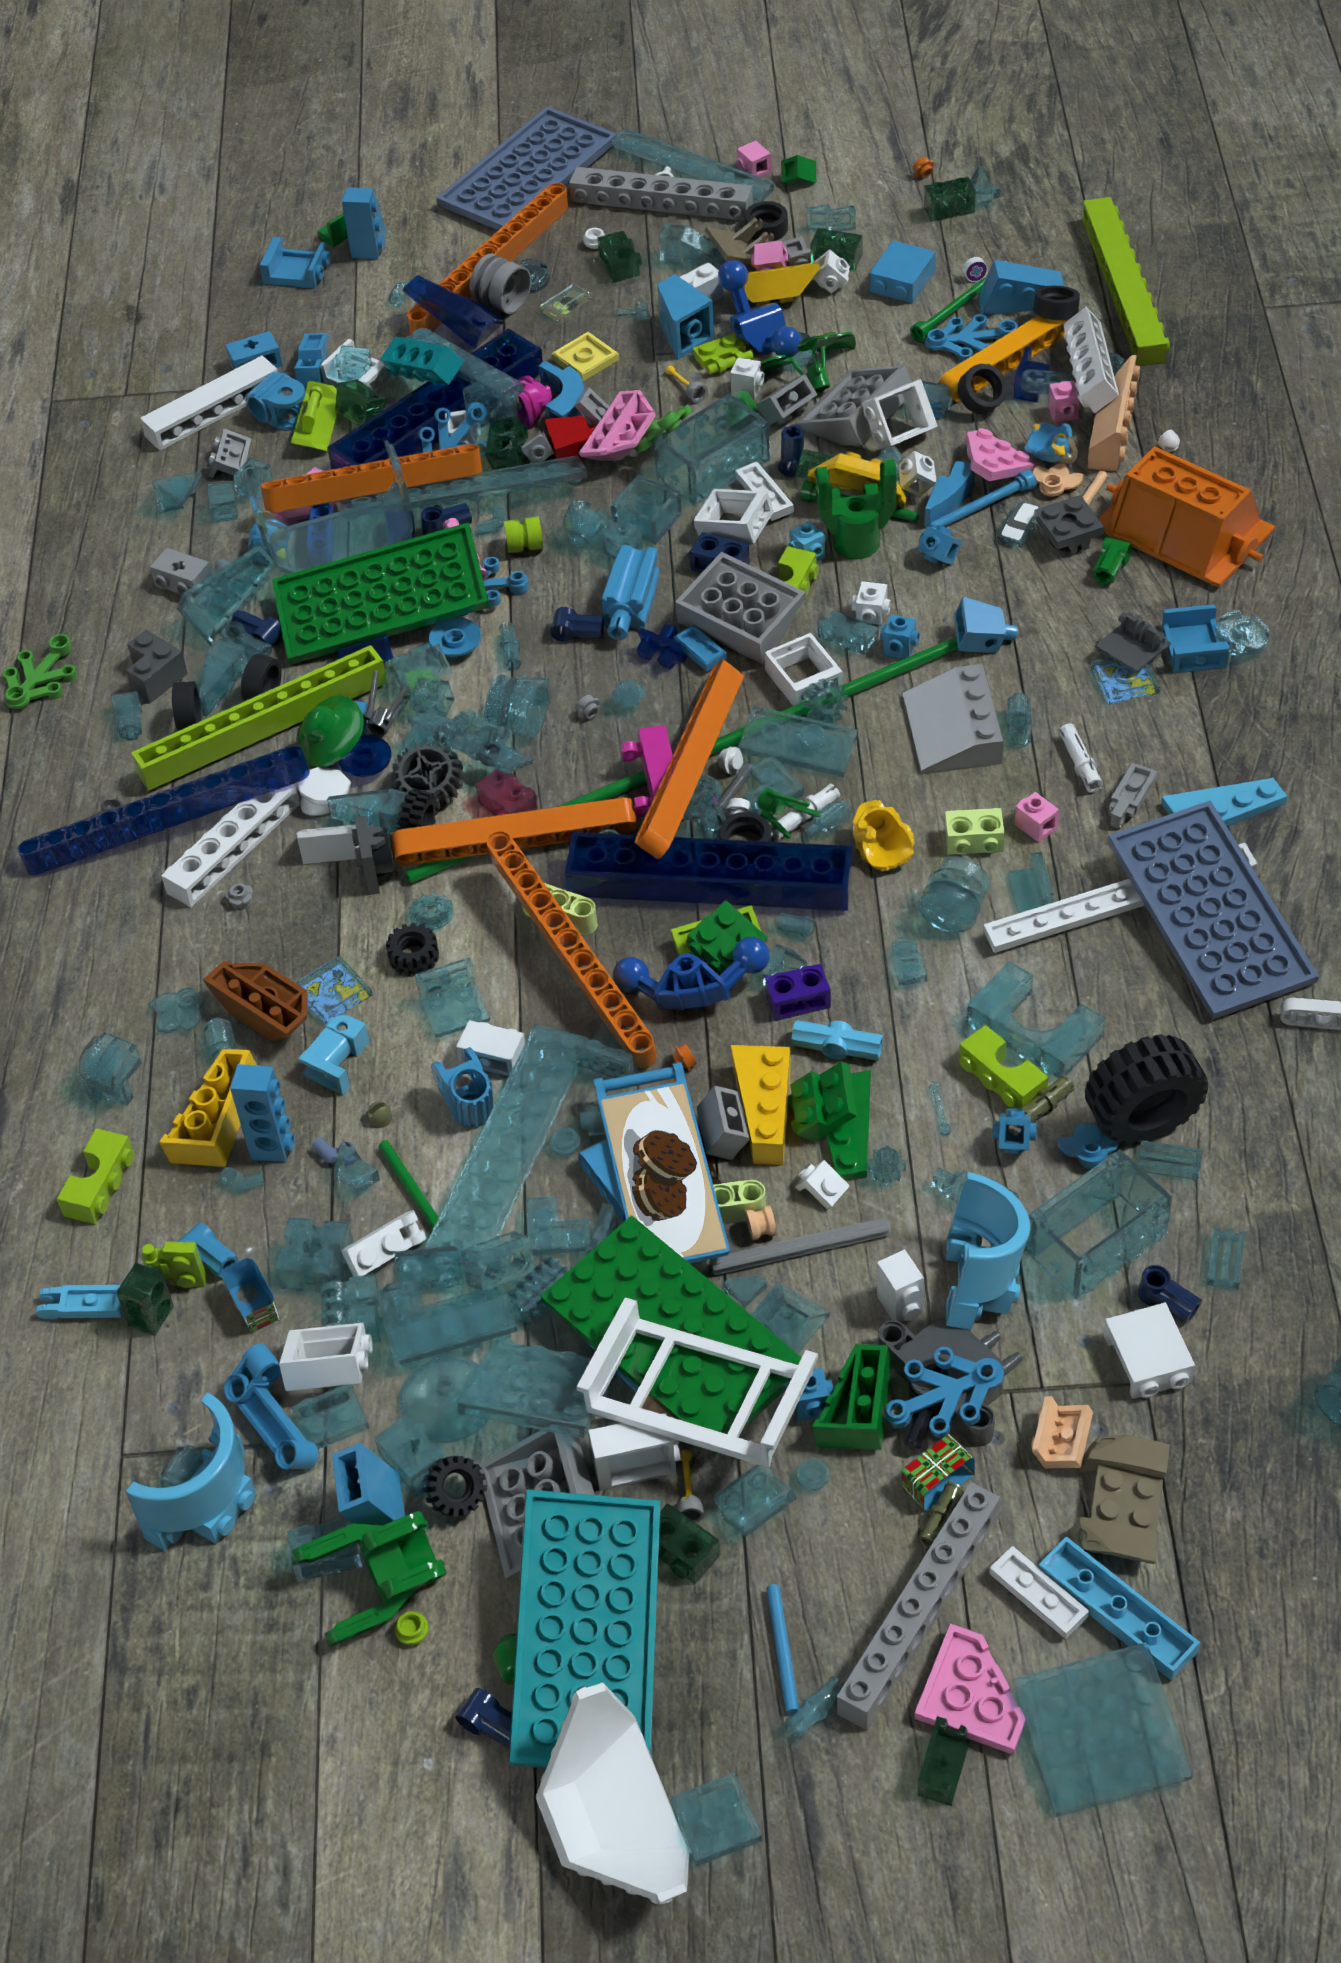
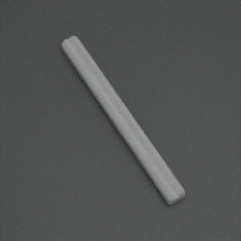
M884 1217L732 1252L727 1256L710 1259V1268L713 1275L723 1274L888 1236L891 1234V1227L888 1219Z

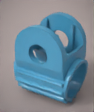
M272 372L246 395V406L261 423H269L280 430H295L302 406L301 402L305 398V388L301 382L284 373ZM288 390L292 393L290 395H284L281 392ZM288 413L296 414L294 418H284V415Z
M468 1047L463 1050L465 1063L446 1070L441 1061L431 1063V1070L446 1105L451 1109V1115H454L455 1122H459L461 1126H468L470 1129L473 1126L478 1128L481 1124L486 1125V1121L491 1119V1113L494 1112L492 1081L488 1079V1074L483 1072L482 1064L474 1050ZM464 1074H469L472 1083L455 1090L456 1080ZM468 1098H478L475 1100H466Z

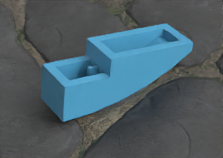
M328 333L304 334L297 350L298 361L294 370L296 380L304 386H307L308 381L322 382L321 364L327 358Z
M956 461L949 477L939 475L925 507V528L931 522L955 511L968 497L975 484V472L970 470V463Z

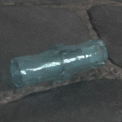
M508 622L509 630L506 628V623L501 624L499 627L501 637L500 651L504 655L505 668L512 671L511 663L514 665V670L521 667L519 656L520 642L516 639L515 625Z
M831 1676L816 1694L808 1695L803 1701L804 1705L784 1723L789 1734L800 1724L795 1729L796 1732L792 1737L800 1740L818 1720L823 1721L827 1717L828 1710L837 1702V1695L844 1686L841 1683L836 1688V1684L839 1682L838 1678Z

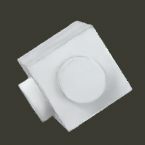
M737 358L730 373L731 396L738 391L747 390L752 399L755 400L764 382V372H761V361Z

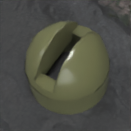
M374 1102L369 1106L367 1116L369 1123L373 1127L383 1128L390 1124L392 1114L391 1109L386 1103Z

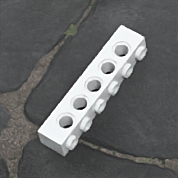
M1086 306L1063 324L1065 330L1063 336L1068 343L1066 349L1071 356L1069 361L1074 369L1072 374L1076 379L1075 387L1079 391L1077 397L1085 408L1089 406L1096 413L1118 397L1119 393L1101 322Z
M270 773L263 781H260L256 788L246 797L242 798L211 830L206 832L196 844L185 851L181 858L166 869L161 875L166 893L189 907L196 904L300 805L296 786L273 773Z

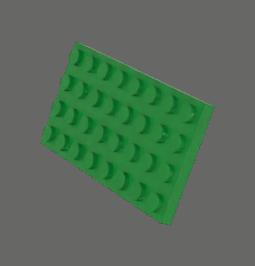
M469 522L272 579L286 655L290 665L490 608Z
M632 1215L540 1295L542 1302L596 1350L624 1298H629L637 1301L639 1318L796 1365L799 1364L802 1358ZM636 1333L618 1369L640 1387L663 1341ZM675 1344L648 1396L675 1419L728 1434L759 1369ZM770 1373L744 1428L787 1389L791 1378Z

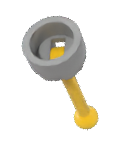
M671 365L666 368L668 375H673L687 387L686 392L689 399L695 403L705 399L708 392L705 385L698 381L689 383Z
M683 1449L680 1451V1458L683 1462L686 1496L682 1497L678 1502L677 1516L679 1521L690 1524L702 1520L704 1510L701 1500L692 1495L689 1467L692 1454L689 1450Z

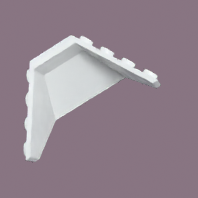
M603 1682L591 1687H583L576 1691L572 1697L570 1709L562 1723L560 1735L555 1747L552 1749L550 1761L541 1778V1784L535 1797L562 1866L577 1871V1874L580 1876L593 1877L601 1880V1883L604 1885H614L625 1889L628 1894H638L649 1898L655 1904L669 1903L673 1897L687 1892L689 1849L635 1716Z

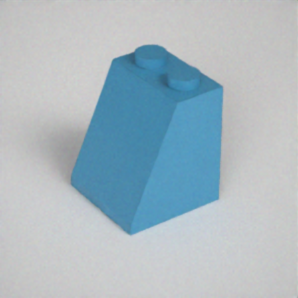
M676 274L657 284L660 324L675 358L680 359L692 352L694 347L714 339L712 299Z

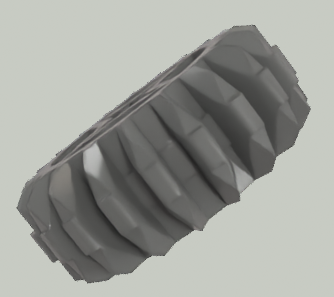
M426 740L424 746L421 747L415 742V749L413 750L405 747L406 755L397 756L398 763H392L393 772L390 773L392 788L396 792L397 798L405 802L404 797L408 795V791L416 789L434 793L437 797L436 802H438V806L436 809L440 810V804L443 802L450 805L449 797L457 798V790L462 789L463 784L461 780H464L463 765L458 759V755L454 751L451 752L450 747L447 745L441 748L438 741L433 746H430V743ZM425 770L428 772L430 782L427 781Z

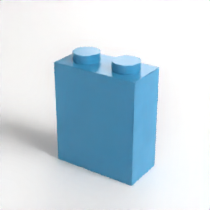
M893 240L869 273V292L913 304L935 272L936 252Z
M362 1443L332 1454L340 1514L354 1524L385 1525L405 1516L400 1476L397 1471Z

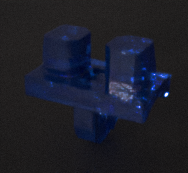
M671 623L665 624L659 634L641 627L638 632L641 641L636 650L641 658L649 661L654 653L658 651L661 653L657 659L658 663L670 670L678 660L684 662L687 658V654L682 652V644L674 641L673 637L678 634L675 625Z

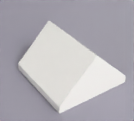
M356 825L305 829L297 832L303 864L356 859L354 850L358 846H354L351 833L352 829H356Z

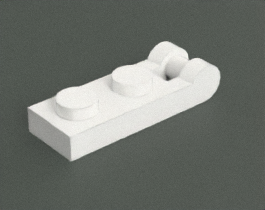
M414 1210L398 1216L341 1250L354 1278L364 1276L410 1247L427 1239L423 1229L420 1230L416 1223L418 1218ZM405 1226L408 1236L403 1238L399 1229Z

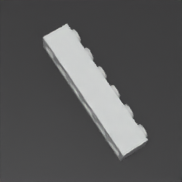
M260 356L141 417L144 436L161 451L246 407V395L269 374L278 372V369L265 357Z

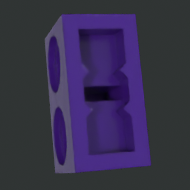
M821 964L804 966L800 969L775 973L765 977V994L775 1021L831 1008V989Z

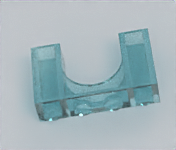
M1009 961L967 1004L966 1023L976 1031L984 1025L988 1026L1006 1041L1007 1048L1016 1052L1022 1059H1028L1041 1067L1049 1075H1054L1057 1078L1062 1075L1067 1076L1104 1036L1106 1018L1080 1004L1056 1028L1036 1031L1021 1026L1015 1021L1012 1014L1032 994L1033 975Z

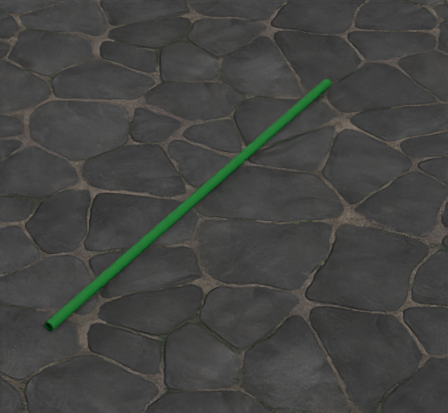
M951 638L717 738L710 756L958 650L957 638ZM644 770L557 807L603 801L646 784ZM475 856L423 863L405 871L408 882L412 884Z

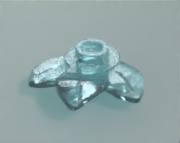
M183 988L177 993L167 992L149 1003L151 1009L161 1013L157 1023V1030L159 1032L170 1033L176 1031L179 1027L190 1031L200 1022L201 1014L199 1010L203 1006V998L194 988Z

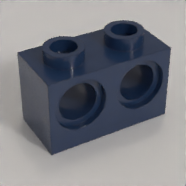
M702 532L689 552L691 571L702 573L721 552L749 565V544Z

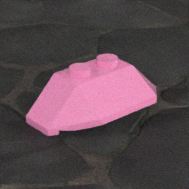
M641 390L620 391L580 450L579 454L581 457L598 461H618L623 459L638 445L656 417L654 410Z

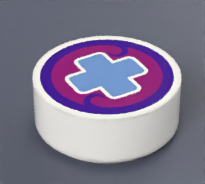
M980 257L970 258L963 266V273L971 282L980 281L988 272L986 263Z

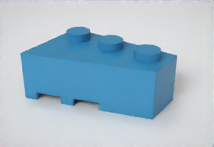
M346 187L342 206L351 258L378 260L381 250L385 249L387 230L374 188Z
M994 260L978 296L981 313L983 315L1033 311L1035 291L1037 289L1053 285L1064 286L1061 272Z

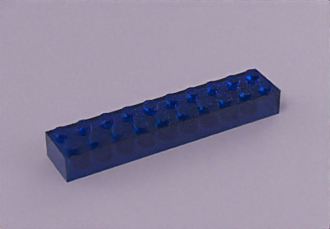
M508 328L462 359L464 361L449 385L440 383L435 385L427 381L328 446L331 470L422 453V441L419 438V430L422 427L426 426L434 430L435 436L431 441L432 446L439 442L438 423L434 416L438 408L443 407L450 412L466 410L470 403L478 402L483 404L486 410L513 393H498L497 387L514 385L523 376L528 375L534 379L540 375L539 365L543 363L542 349ZM475 408L473 411L474 417H477L481 414L479 408ZM444 410L438 414L440 420L445 419L446 412ZM428 429L423 431V438L428 439L431 436Z
M572 832L565 869L566 889L569 892L584 897L722 904L726 900L731 905L848 911L852 878V846L674 837L668 850L657 860L635 843L637 835Z

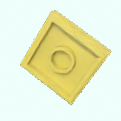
M586 332L552 353V360L564 369L571 366L579 373L582 381H585L619 360V353L591 333Z

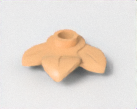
M1062 462L1049 470L1041 466H1035L1033 470L1037 483L1040 484V491L1050 497L1058 496L1064 490L1075 489L1083 481V474H1069L1065 463Z

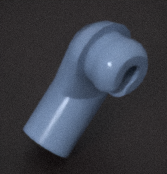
M317 1138L312 1144V1149L329 1164L349 1163L355 1157L354 1152L356 1149L351 1142H342L339 1148H333L323 1138Z

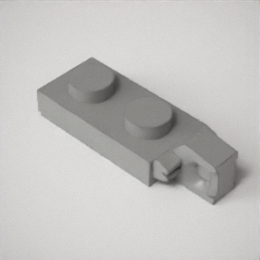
M1135 763L1130 765L1111 797L1109 810L1112 811L1110 815L1111 826L1120 829L1127 816L1133 818L1137 814L1157 780L1158 771Z

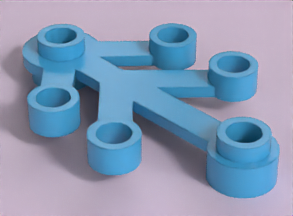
M977 314L973 316V320L964 329L963 319L953 317L943 329L929 331L928 336L925 338V345L933 351L944 349L958 355V360L962 363L973 356L972 349L968 347L981 351L991 345L978 340L1002 338L1017 329L1018 324L1013 320H1003L999 324V329L975 332L976 330L986 328L987 317L985 315ZM955 343H961V344H964V345H966V346H968V347H963V348H962V347L956 345Z
M478 402L470 403L465 410L466 418L450 437L448 431V421L451 417L450 411L443 407L438 408L434 416L438 423L439 450L468 445L458 444V442L475 422L479 423L485 419L487 415L485 406ZM475 408L481 410V415L477 418L473 415ZM442 410L447 414L444 420H440L438 416ZM426 426L419 430V438L422 441V453L432 451L431 441L435 436L434 430ZM428 429L431 436L428 439H424L423 431ZM478 440L471 443L475 445L481 443L483 445V451L480 452L481 456L487 453L488 447L485 442Z
M488 557L484 560L483 568L487 571L488 576L498 572L500 569L499 560L496 557ZM514 571L507 578L487 579L484 582L486 589L508 587L509 591L513 594H523L529 589L528 577L522 571ZM486 591L490 607L498 606L501 603L499 591Z
M948 1347L938 1348L935 1351L934 1359L939 1368L949 1369L951 1367L968 1374L962 1378L955 1379L924 1368L919 1360H910L904 1367L907 1379L912 1382L921 1381L938 1388L908 1401L900 1399L890 1401L884 1410L886 1421L893 1428H904L910 1423L913 1413L944 1401L939 1414L930 1421L932 1434L935 1437L943 1438L950 1432V1422L962 1393L974 1388L970 1401L963 1404L960 1408L962 1421L967 1425H974L980 1420V1409L988 1390L997 1388L1004 1379L1002 1365L992 1358H983L975 1363L955 1356ZM943 1354H948L950 1359L946 1362H941L939 1357ZM913 1367L920 1368L919 1373L915 1375L910 1374L909 1370ZM985 1369L993 1371L992 1375L988 1377L983 1376L982 1372ZM900 1407L903 1409L900 1415H893L891 1413L894 1408ZM968 1410L976 1411L975 1416L971 1418L966 1417L964 1414ZM942 1422L946 1424L943 1430L938 1431L934 1429L937 1423Z

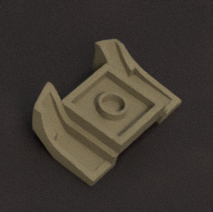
M1131 1435L1098 1437L1088 1447L1083 1457L1081 1468L1077 1470L1080 1473L1095 1471L1089 1518L1079 1517L1074 1526L1069 1529L1070 1540L1087 1553L1106 1554L1155 1564L1159 1537L1157 1526L1163 1479L1167 1473L1170 1444Z

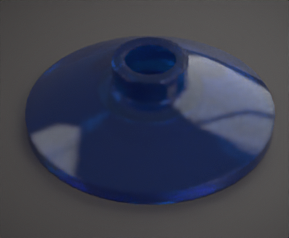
M371 735L360 736L354 748L340 759L338 763L340 768L349 775L356 777L372 776L388 766L392 757L391 748L382 738Z

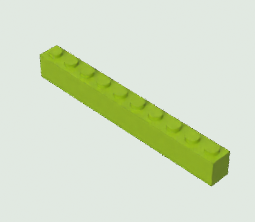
M1111 197L1083 200L1082 221L1132 355H1137L1136 365L1144 366L1165 363L1166 352L1170 351L1169 338H1165L1163 323L1158 321V310L1152 305V294L1147 292L1146 279L1141 276L1140 263L1135 261V250L1130 248V238L1124 232V222L1119 219L1118 207L1114 206Z
M371 645L137 749L131 752L137 775L147 790H152L302 722L313 708L330 697L342 695L353 699L370 691L375 670L379 672L377 687L387 683L383 660Z

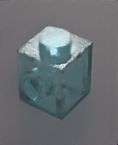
M341 345L339 354H336L334 358V369L338 371V379L358 382L371 369L372 365L370 349Z

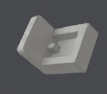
M803 236L783 241L787 250V267L811 263V250L806 247Z
M544 432L521 446L523 453L534 467L555 453L549 438Z

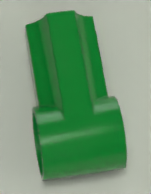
M1110 537L1104 539L1100 558L1093 569L1092 576L1097 580L1098 584L1107 586L1109 583H1114L1122 565L1126 566L1129 561L1132 543Z

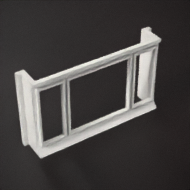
M624 1298L577 1385V1391H581L584 1394L587 1413L770 1468L774 1451L810 1377L814 1374L813 1367L818 1359V1353L805 1350L799 1364H792L639 1318L637 1301ZM636 1333L662 1340L663 1343L630 1405L603 1397ZM675 1344L759 1369L728 1434L642 1409ZM770 1373L791 1378L762 1438L761 1444L739 1438Z

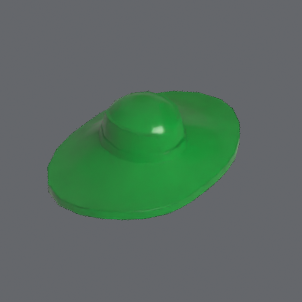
M342 695L330 697L319 703L306 715L300 727L299 743L302 754L310 765L315 768L328 767L342 759L354 748L362 734L364 721L362 711L356 702Z

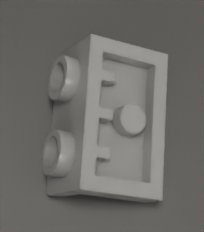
M223 429L221 436L215 437L211 448L215 453L211 452L207 467L211 468L209 477L214 478L216 471L220 470L241 478L251 438Z

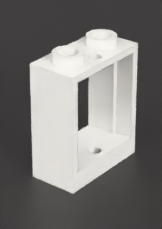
M921 379L861 402L864 416L868 420L872 431V438L878 450L893 446L938 426ZM902 393L915 428L891 437L879 403Z
M713 489L694 519V527L697 530L698 536L704 532L745 544H754L774 512L768 492ZM723 513L744 514L740 521L719 520Z
M811 633L765 652V671L793 706L843 685V671ZM809 658L820 673L793 683L783 669Z
M364 1323L289 1330L279 1362L285 1391L361 1383L364 1370H368V1354L373 1351L372 1338L370 1334H366Z
M623 1423L589 1430L593 1463L600 1491L676 1475L675 1462L681 1461L678 1440Z

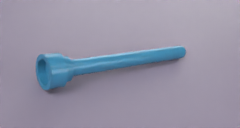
M1026 469L1018 473L1014 482L931 522L929 526L937 528L939 524L946 527L1018 490L1028 492L1037 487L1035 475L1031 470Z

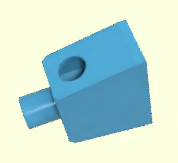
M962 597L953 615L958 651L996 653L999 651L1004 640L1015 641L1018 627L1005 624L1001 608Z

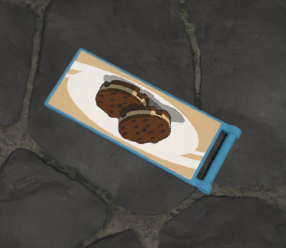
M682 1062L673 1063V1067L603 1080V1078L593 1079L626 1220L631 1215L688 1263L729 1255L730 1248ZM673 1078L676 1080L675 1083L606 1096L607 1091Z

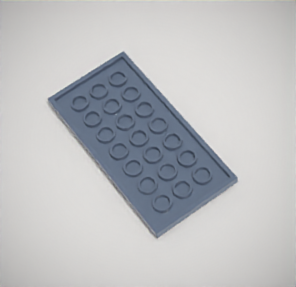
M547 106L436 197L437 205L498 231L548 185L562 183L566 186L570 182L576 167L587 168L618 142L617 134Z
M1211 800L1108 836V844L1212 1020L1317 983L1318 973Z

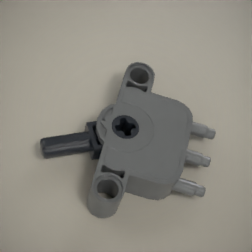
M946 1317L932 1322L916 1335L901 1322L895 1320L882 1323L878 1330V1345L888 1346L892 1368L905 1381H909L910 1399L938 1388L921 1381L912 1382L908 1380L904 1367L910 1360H919L924 1368L955 1379L968 1375L951 1367L949 1369L939 1368L936 1365L934 1354L940 1347H948L955 1356L975 1363L983 1358L995 1359L1002 1365L1004 1376L1023 1360L1022 1354L1016 1352L1001 1362L990 1350L1001 1339L999 1332L994 1331L979 1340L968 1329L946 1326ZM892 1339H893V1340H897V1341H896V1342H889L888 1340H892ZM943 1354L939 1357L941 1362H946L950 1359L948 1354ZM913 1367L909 1370V1373L915 1375L919 1373L920 1368ZM985 1369L982 1375L985 1377L991 1376L993 1371ZM1003 1381L997 1388L988 1390L980 1409L981 1417L976 1423L984 1424V1427L967 1425L960 1416V1408L963 1404L970 1401L974 1388L963 1392L950 1425L974 1446H985L993 1439L995 1416L988 1405L1002 1393ZM944 1401L913 1414L903 1440L904 1445L911 1450L922 1448L930 1421L939 1414ZM968 1410L964 1415L971 1418L975 1416L976 1411Z

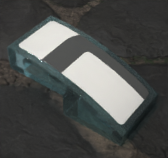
M1018 500L1007 516L998 534V540L1023 548L1030 530L1033 531L1037 523L1034 518V510L1042 508V506Z

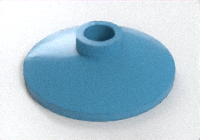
M452 618L441 621L433 627L429 634V642L432 649L438 654L448 657L468 654L481 641V631L478 625L465 618Z

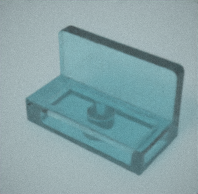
M1042 852L1031 853L1030 868L1008 872V879L1018 913L1053 903L1054 893Z

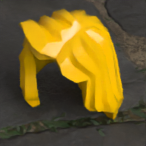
M880 800L862 803L858 807L853 819V836L856 848L859 850L862 859L876 870L882 872L908 863V860L911 859L914 853V837L910 826L901 821L899 814L893 807H885Z

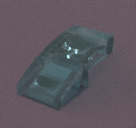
M829 204L806 208L808 230L818 232L856 230V210L853 205L831 209Z

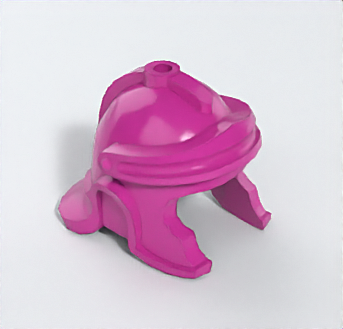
M528 375L520 377L518 383L514 385L496 388L498 393L513 392L518 396L522 408L518 411H504L502 414L508 422L515 424L524 423V427L527 430L533 429L536 418L542 416L546 409L545 405L552 399L550 387L548 385L543 386V384L534 381Z

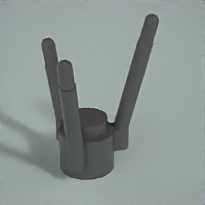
M375 670L371 683L368 709L364 718L369 721L367 727L370 731L378 735H386L390 726L408 702L407 699H403L408 691V687L404 686L389 710L384 707L374 710L379 674Z

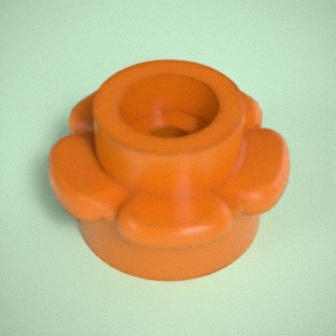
M927 157L919 158L913 165L915 176L917 178L921 176L923 178L929 177L933 172V160L930 161Z
M686 1043L680 1047L676 1045L675 1049L677 1052L672 1054L676 1063L682 1062L683 1068L686 1067L688 1071H691L690 1068L696 1065L697 1062Z

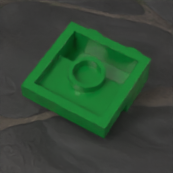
M725 900L710 916L707 915L688 934L686 943L689 950L695 956H702L709 962V967L720 976L734 962L733 950L740 940L747 937H756L765 943L768 937Z
M840 1061L820 1075L810 1071L790 1084L791 1094L788 1095V1102L794 1109L795 1116L791 1126L793 1131L800 1137L816 1142L857 1116L850 1065Z

